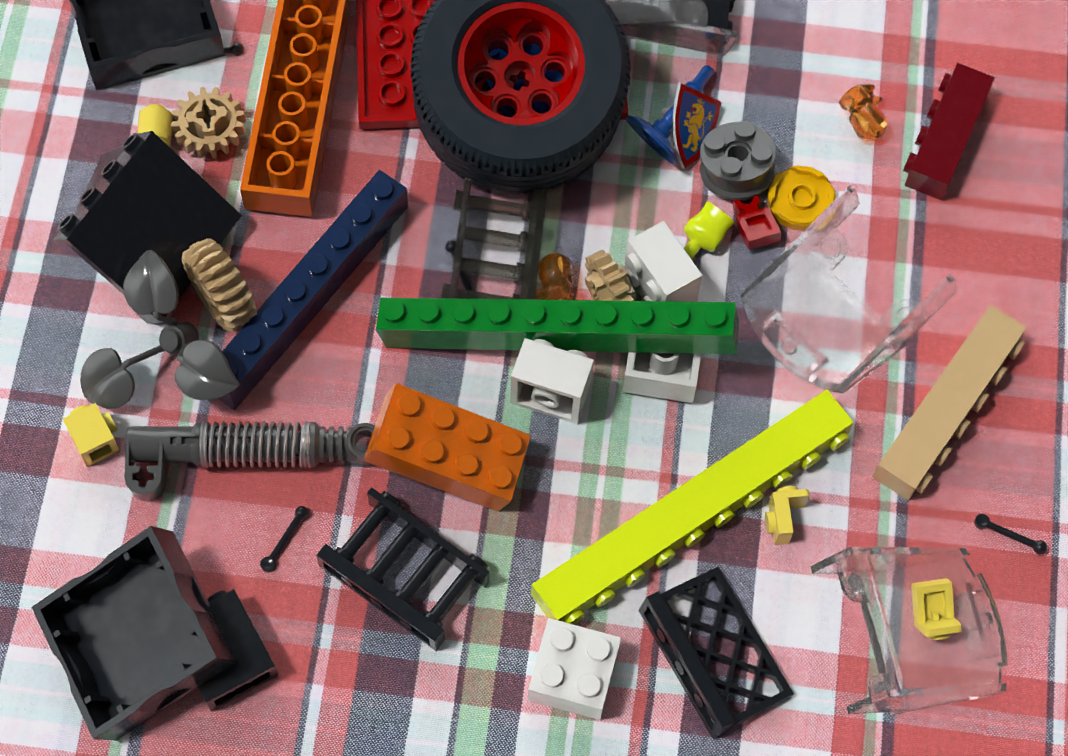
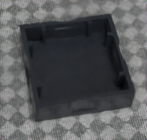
M69 0L96 91L226 56L210 0Z
M154 526L148 527L111 552L93 570L80 577L73 578L31 607L52 653L60 661L66 672L71 693L92 738L95 740L117 741L238 661L173 531Z

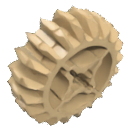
M206 238L203 241L189 246V249L182 252V263L188 275L187 277L191 281L199 299H201L205 308L210 312L218 325L226 331L233 332L238 328H243L251 318L257 315V308L252 298V293L249 291L240 271H238L234 262L231 261L227 252L223 251L221 245L212 239Z

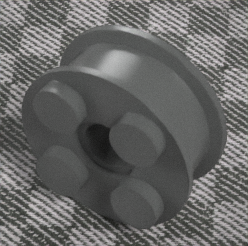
M749 121L732 122L714 128L703 139L700 148V175L704 185L712 193L725 199L745 200L760 195L770 186L775 175L776 147L771 136L762 128Z

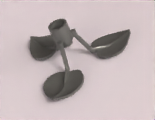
M146 251L127 273L123 290L125 299L133 311L140 315L153 313L155 320L167 324V327L160 333V345L124 362L121 361L117 351L112 348H103L93 352L86 359L81 371L80 383L84 397L88 402L96 403L103 408L114 409L125 405L132 398L135 389L134 378L126 368L164 351L170 354L179 353L177 361L181 365L175 372V382L179 389L188 397L196 400H211L236 390L240 383L232 373L229 363L220 348L209 340H199L198 331L193 324L189 322L178 323L176 318L170 319L161 314L170 313L176 309L179 298L178 287L164 260L155 251Z

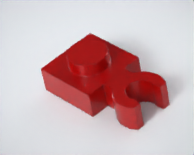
M759 196L750 198V204H743L740 200H733V210L738 215L736 216V226L748 250L781 241V230L769 207L759 209Z

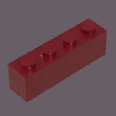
M958 62L952 75L945 73L938 89L939 92L944 93L941 101L933 100L926 117L932 119L929 127L922 125L915 142L916 145L920 146L917 154L910 153L903 171L909 173L904 186L938 200H943L995 77Z

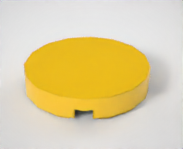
M797 165L775 175L768 188L767 205L779 224L791 230L807 231L818 228L829 219L835 206L836 192L823 172L809 166Z

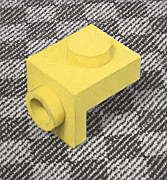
M785 486L777 489L776 492H772L768 503L769 512H765V527L767 534L773 533L774 545L789 544L794 533L790 509L806 506L809 499L808 489L798 490L796 486Z
M948 578L911 583L914 626L922 634L933 640H942L949 638L952 633L962 632L961 623L954 617L952 582Z

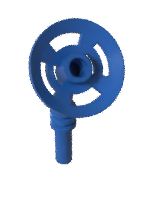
M708 65L703 66L695 78L685 85L703 93L704 86L714 74L713 68ZM674 105L660 121L657 119L653 124L639 117L628 115L625 120L630 127L660 156L675 165L678 159L671 143L667 139L671 135L670 129L673 127Z

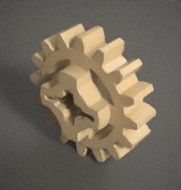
M201 87L200 95L195 96L194 93L189 91V100L187 102L180 99L177 101L179 110H173L171 113L174 121L171 123L173 134H175L177 144H184L186 153L189 154L196 149L199 158H203L205 152H210L212 158H216L217 150L221 149L224 153L228 154L230 153L228 148L230 143L237 146L240 144L238 135L245 134V114L241 109L240 101H233L229 91L220 96L218 87H215L212 93H207L206 89ZM207 117H210V121H211V122H209V123H210V128H209V129L207 128V125H206V123H208V122H207Z
M604 250L585 258L587 262L585 267L589 272L586 273L585 285L589 289L592 300L634 301L636 298L635 290L623 265L618 266L616 261L612 262L610 254L605 253Z

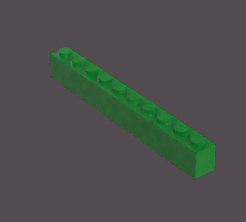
M380 297L376 331L386 348L521 350L523 341L526 338L533 341L535 339L546 340L555 348L565 351L737 354L739 317L735 302Z

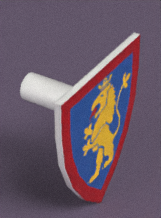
M678 83L673 110L671 144L675 145L682 169H685L699 158L703 139L716 127L722 102L689 86ZM665 107L662 109V118L665 116V114L669 111L671 107Z

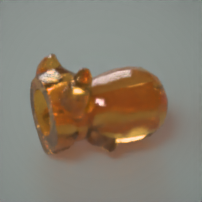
M871 83L852 87L839 100L840 107L850 113L849 122L856 135L865 141L878 140L884 135L888 126L884 114L875 106L882 102V98L874 95L875 85Z
M550 253L543 257L538 266V275L542 288L535 291L533 300H576L571 292L573 275L570 259L561 253Z

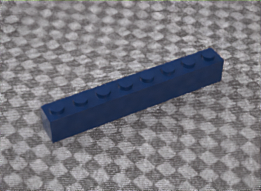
M380 169L257 310V315L251 318L223 349L222 352L240 386L231 393L218 398L233 410L238 408L408 208L407 188Z

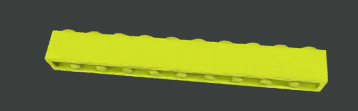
M828 389L534 582L531 587V596L547 618L576 625L585 617L586 614L584 612L595 604L599 608L610 602L616 596L614 591L625 584L628 587L634 586L646 576L644 571L655 564L658 567L667 564L675 557L676 553L674 551L685 544L687 547L695 545L705 536L704 531L713 525L719 528L728 523L735 516L733 512L744 505L746 508H750L763 498L764 494L762 492L771 486H774L775 489L780 488L793 477L792 472L801 466L804 470L810 468L820 460V454L828 448H831L833 451L840 448L849 440L848 434L854 422Z

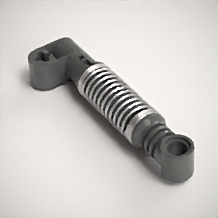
M208 421L196 422L193 426H128L125 450V483L135 497L148 502L156 500L165 491L167 484V462H193L197 467L203 468L205 466L212 468L214 462H217L219 468L222 462H225L227 468L230 466V462H233L235 467L238 466V462H242L243 467L246 466V462H250L252 468L255 462H258L260 468L263 462H267V467L271 466V462H275L276 467L279 466V462H283L284 467L287 466V462H291V466L294 467L295 456H298L301 468L303 465L309 468L316 467L320 462H325L326 458H329V462H334L335 458H338V462H343L344 458H347V462H357L365 466L373 465L363 461L366 452L357 449L356 444L363 437L371 438L375 425L361 423L356 426H348L347 431H344L343 426H339L338 431H335L334 426H329V431H326L325 426H320L317 422L305 421L302 429L298 421L294 427L290 421L287 422L286 426H284L282 421L279 422L278 426H276L274 421L269 426L266 421L261 426L257 421L254 422L253 426L249 421L246 422L245 426L241 421L236 426L233 421L228 426L225 421L220 426L217 421H214L212 426ZM135 462H158V466H147V471L153 480L147 481L146 487H142L138 480L145 478V472L140 466H135Z

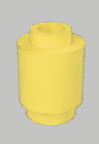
M151 104L141 109L138 117L137 134L153 131L170 147L172 137L171 123L173 122L171 112L159 104Z

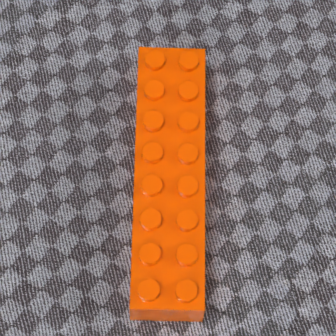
M352 0L277 1L240 187L244 209L313 217Z

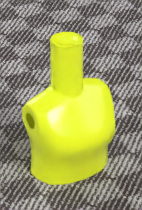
M706 201L702 210L691 218L684 227V232L690 239L684 250L691 260L701 248L714 252L720 246L725 234L735 224L734 220L715 205Z

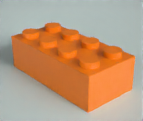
M395 383L384 397L363 461L498 512L512 500L531 435Z

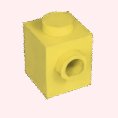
M96 403L89 406H79L72 410L69 416L63 418L87 467L120 451L112 435L118 429L110 413L107 411L101 414Z

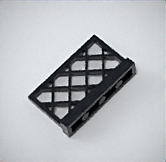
M719 567L711 569L661 594L658 591L649 595L640 606L639 613L712 739L725 734L728 729L794 695ZM713 580L721 593L719 601L716 602L699 596L701 585ZM695 588L694 594L688 592ZM675 597L690 601L688 617L674 613L667 601ZM696 604L716 610L712 625L693 619ZM721 612L735 616L739 623L737 634L718 628ZM690 627L710 633L706 649L692 645L688 638ZM715 635L735 642L731 657L712 651ZM740 644L754 648L758 655L756 666L737 660ZM709 659L729 665L725 682L711 677L707 670ZM734 668L754 674L750 690L731 684ZM759 677L773 680L780 693L772 697L757 693ZM728 692L748 698L745 711L735 716L733 715L726 703ZM754 700L760 702L759 704L753 706Z

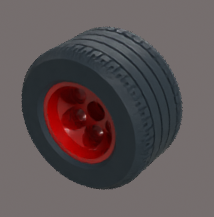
M434 0L430 5L431 8H428L423 20L420 22L417 34L415 35L411 54V80L414 109L418 124L428 145L441 162H445V166L452 172L456 171L458 176L464 180L468 179V182L476 186L480 185L481 188L490 191L493 189L499 193L509 192V194H534L536 191L538 193L548 191L549 188L554 189L562 186V183L567 184L574 180L575 176L579 177L602 156L612 141L613 135H615L630 83L631 67L627 40L617 16H615L610 5L606 4L607 1ZM535 44L539 46L541 52L532 56L525 53L523 48L526 45ZM493 49H502L507 53V56L502 60H495L490 57L489 53ZM556 70L560 72L563 78L558 82H551L547 80L545 74L548 71ZM488 79L492 81L494 88L489 91H481L476 87V84L480 80ZM519 79H523L525 81L524 86L519 91L513 89L514 83H517ZM537 101H543L549 105L550 110L540 114L533 110L532 105ZM502 106H511L516 111V114L510 118L498 114L497 111Z

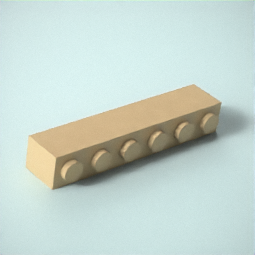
M990 304L879 462L872 477L907 501H909L915 491L922 494L933 478L928 473L934 463L941 467L950 454L952 448L947 446L951 438L953 436L957 439L961 438L971 421L966 419L969 412L974 410L978 413L989 397V394L984 392L989 383L994 386L999 383L1008 369L1003 366L1007 357L1014 360L1026 342L1020 338L1027 327Z

